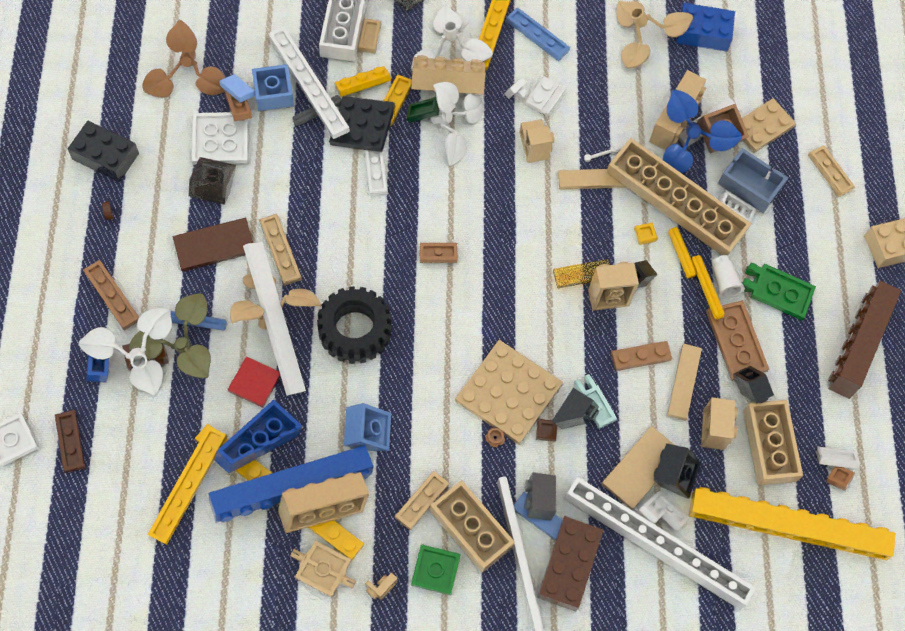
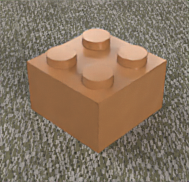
M736 103L706 114L697 120L701 130L711 134L710 129L714 123L725 120L732 123L742 134L739 142L749 137ZM703 135L710 154L716 152V150L709 146L711 137Z

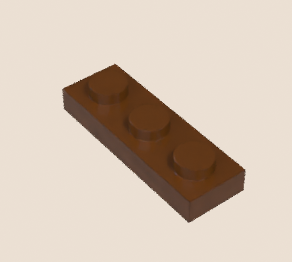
M72 410L55 414L64 472L69 473L86 469L76 411Z

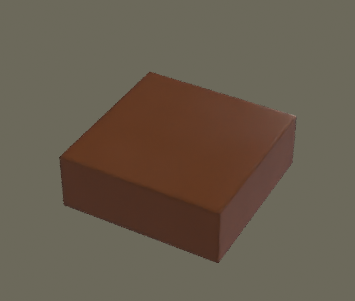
M538 419L536 440L556 442L557 425L552 420Z

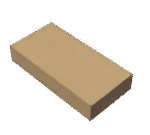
M364 18L358 51L376 53L381 21Z

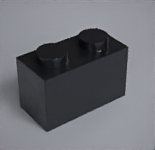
M748 366L733 374L741 395L756 404L764 403L769 397L774 395L767 375L754 367Z

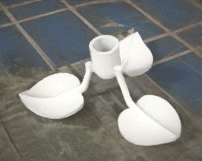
M445 4L438 11L433 21L434 30L439 34H443L437 54L435 55L430 50H422L414 57L424 55L435 59V57L440 56L445 40L454 41L456 38L461 47L464 48L461 52L464 61L478 59L484 62L492 57L493 52L486 43L479 39H469L465 45L458 33L462 27V19Z
M440 82L433 85L436 92L439 115L431 117V121L434 124H441V128H446L452 132L446 138V156L448 165L453 166L465 155L466 141L462 135H458L456 130L446 124L452 121L453 116L465 114L468 123H476L483 115L484 106L482 98L478 94L469 93L463 102L465 111L452 112L455 108V103L459 100L458 89L453 83Z
M156 307L141 314L137 327L140 331L145 332L142 347L134 348L130 353H127L119 345L113 344L115 342L114 333L103 327L95 328L87 333L79 341V346L86 354L97 359L110 358L113 355V347L116 348L126 358L130 359L133 366L129 375L132 385L155 396L162 383L163 370L157 361H147L145 354L146 340L148 335L152 339H162L169 334L172 326L171 311L168 308Z

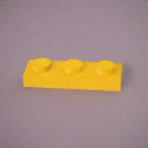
M385 66L367 72L358 73L349 78H342L334 83L336 90L342 97L391 81V77Z

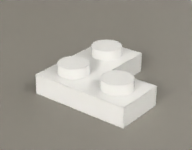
M660 491L639 509L643 516L651 523L655 524L662 517L676 531L689 520Z

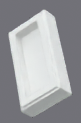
M825 447L817 448L816 454L819 464L859 469L860 467L857 452Z

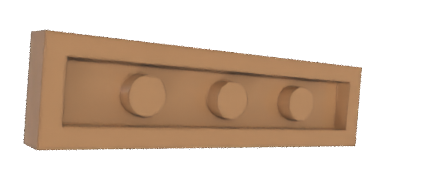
M98 260L83 269L122 329L125 331L136 324L139 316L102 262Z

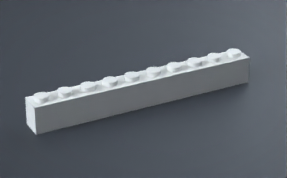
M579 477L576 478L564 498L569 503L740 610L747 605L756 589L751 584Z

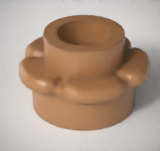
M492 428L486 434V441L490 443V446L498 447V445H502L505 442L504 432L498 428Z

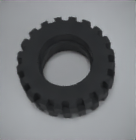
M350 286L349 290L341 288L336 295L335 293L328 296L329 301L324 300L321 305L322 309L318 312L317 327L323 348L328 350L329 355L332 357L337 356L341 362H344L345 359L349 360V364H355V361L360 360L361 364L365 363L367 358H370V360L376 358V353L381 354L385 350V345H388L392 330L390 309L384 303V299L381 296L376 297V292L373 290L367 292L365 287L355 289V286ZM354 312L362 313L372 320L373 328L362 337H346L336 328V324L341 317Z

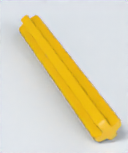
M700 255L693 256L692 262L712 314L716 320L722 319L725 312L703 259Z

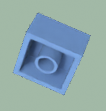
M288 64L252 69L258 111L294 106Z

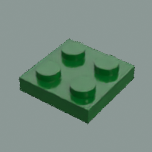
M421 544L411 586L451 596L461 554Z

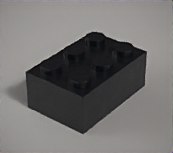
M88 120L67 148L72 160L119 183L139 155L134 142Z

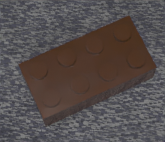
M564 516L537 598L575 612L579 609L603 529Z

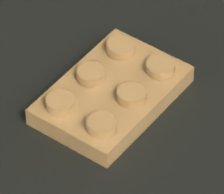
M772 98L742 118L749 135L743 141L756 153L794 128L796 122Z

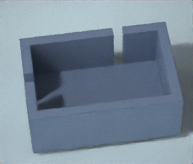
M741 148L722 173L718 184L764 213L781 191L788 177L774 169L767 180L765 177L771 166Z

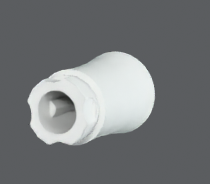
M722 255L712 260L719 297L727 299L741 294L745 287L740 281L733 262L730 261L728 255Z

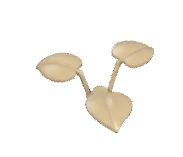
M619 0L617 20L623 27H631L635 24L639 43H630L622 50L621 58L625 67H638L650 55V47L647 44H642L640 27L646 26L648 20L662 29L665 28L667 36L678 37L687 31L693 20V15L685 12L671 13L663 19L664 25L653 19L650 14H645L644 6L641 3Z
M245 275L243 277V284L248 288L255 289L252 275ZM307 289L290 290L289 295H285L280 303L281 307H283L285 301L293 306L321 307V302L317 296ZM238 301L231 306L230 318L232 323L258 319V326L261 329L267 330L263 316L264 309L262 307L254 305L251 301Z

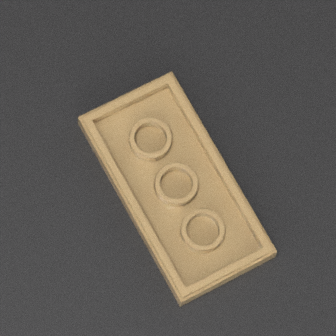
M651 426L601 485L633 510L656 483L654 481V471L658 468L661 460L660 454L665 448L666 443H673Z

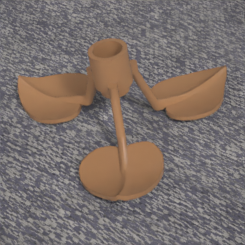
M178 20L169 30L166 36V43L172 51H182L180 61L168 76L162 69L151 70L144 78L143 91L160 98L169 96L174 88L170 78L181 65L185 67L193 65L196 75L199 77L196 80V87L202 93L207 95L223 93L224 89L220 86V80L225 78L224 74L218 68L212 66L202 69L201 74L199 73L197 62L195 61L196 36L185 22Z

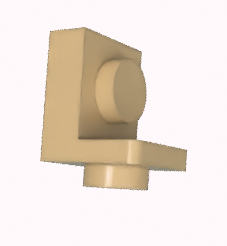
M392 573L388 577L384 575L377 583L378 588L367 580L365 583L366 592L373 599L377 597L381 601L398 583V579Z

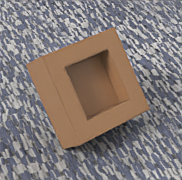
M835 466L827 478V483L846 491L855 472L844 467Z

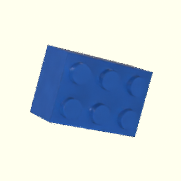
M683 3L681 12L693 15V20L687 31L677 37L676 43L728 52L733 39L735 11Z

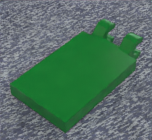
M750 263L747 266L745 274L755 276L753 282L744 278L742 282L745 287L744 292H752L751 298L799 320L805 318L816 286L765 263L762 267L755 263Z

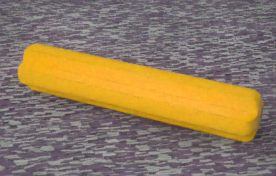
M677 227L669 229L668 234L688 279L695 277L697 272Z

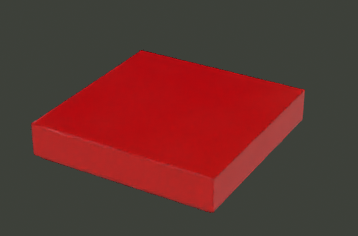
M246 356L231 382L228 392L263 408L281 377L280 372Z

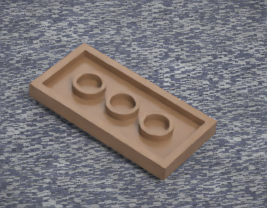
M743 300L722 305L725 312L722 319L716 320L711 309H707L706 314L731 381L735 380L734 373L748 366H752L763 373L768 372L767 361Z

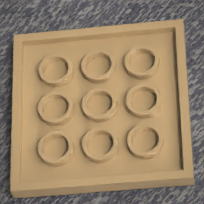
M498 340L455 398V402L493 428L502 430L505 436L520 445L558 392L563 382L501 340Z

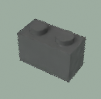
M532 472L529 480L526 479L525 482L527 497L524 508L527 510V518L551 521L556 513V475Z

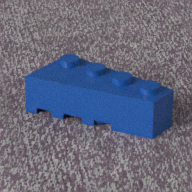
M273 399L217 450L214 461L230 474L298 437L303 426Z

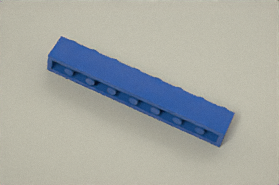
M366 445L209 492V502L216 523L220 521L228 522L233 517L239 515L248 516L255 510H267L273 507V505L280 503L282 493L290 488L299 489L310 483L318 484L329 478L337 479L343 477L348 473L356 474L361 472L363 479H366L372 474L374 466Z

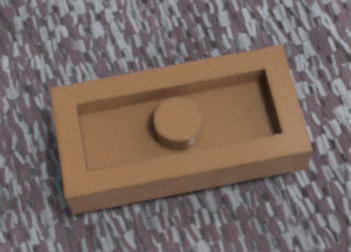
M420 243V263H457V243Z

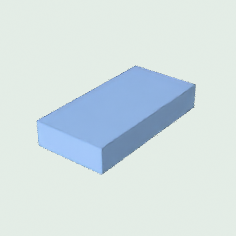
M235 74L220 80V86L240 103L255 96V90Z

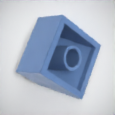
M365 403L346 407L344 446L354 449L366 445L367 451H389L391 413Z

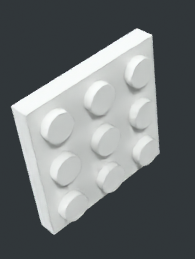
M231 112L193 113L192 165L248 163V119L234 121Z

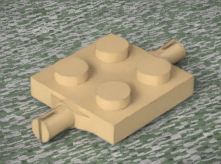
M317 541L313 543L311 549L305 554L294 549L290 557L301 561L295 579L331 598L341 583L351 589L356 584L355 580L346 576V570L352 560Z

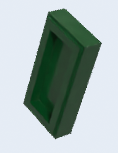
M437 97L409 104L406 120L411 123L438 116Z

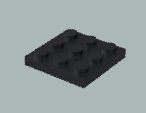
M343 96L338 111L349 126L350 132L335 139L330 136V145L383 152L395 110V103Z

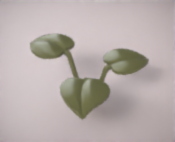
M198 293L186 296L179 300L175 306L176 317L184 321V337L178 338L172 344L166 340L152 339L149 335L147 336L145 347L147 359H154L159 356L163 350L162 344H166L175 349L179 354L177 365L182 372L196 378L209 377L210 352L202 345L192 346L190 344L187 327L188 322L196 326L202 323L206 317L207 301L203 294ZM139 331L132 338L129 344L130 351L134 348L142 347L145 332Z

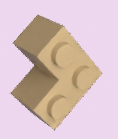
M542 119L521 123L519 133L527 163L548 160L550 152H552V143H554L553 132H550L548 126L543 125Z

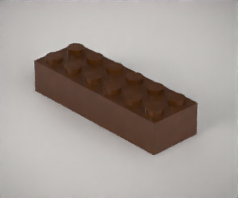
M879 281L876 286H871L868 293H865L861 301L863 306L858 309L855 315L857 321L850 327L848 332L850 337L845 340L842 346V350H844L842 356L839 355L835 362L837 368L835 371H832L828 379L831 382L829 390L850 399L862 387L901 293L900 289Z

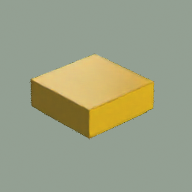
M653 222L634 227L639 245L657 242L658 237Z

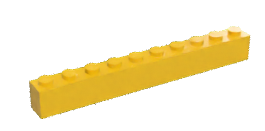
M704 487L696 488L691 496L689 517L886 561L894 556L896 533L890 532L888 528H872L866 523L854 524L844 518H837L836 520L829 518L826 514H809L807 510H791L788 506H773L769 502L762 500L755 502L745 496H738L737 498L730 496L727 492H710V489Z

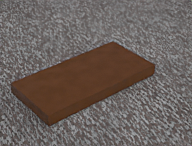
M246 217L173 236L182 272L245 256L243 246L253 243Z

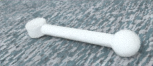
M615 146L613 149L594 155L586 154L584 161L590 162L591 159L613 152L618 153L620 149L618 146Z

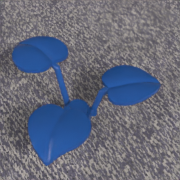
M672 90L667 104V115L676 123L687 121V138L683 148L679 144L670 145L664 152L663 161L680 173L688 171L693 164V156L686 149L690 139H696L701 134L711 137L709 146L716 151L729 150L739 143L742 134L728 121L720 120L714 123L710 129L711 134L701 130L698 123L691 122L689 119L695 117L698 113V104L695 99L683 91Z

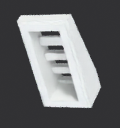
M727 190L719 196V201L751 222L756 211L754 207Z

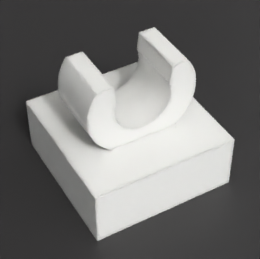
M521 77L504 95L508 99L514 95L520 101L528 94L522 88L526 81Z

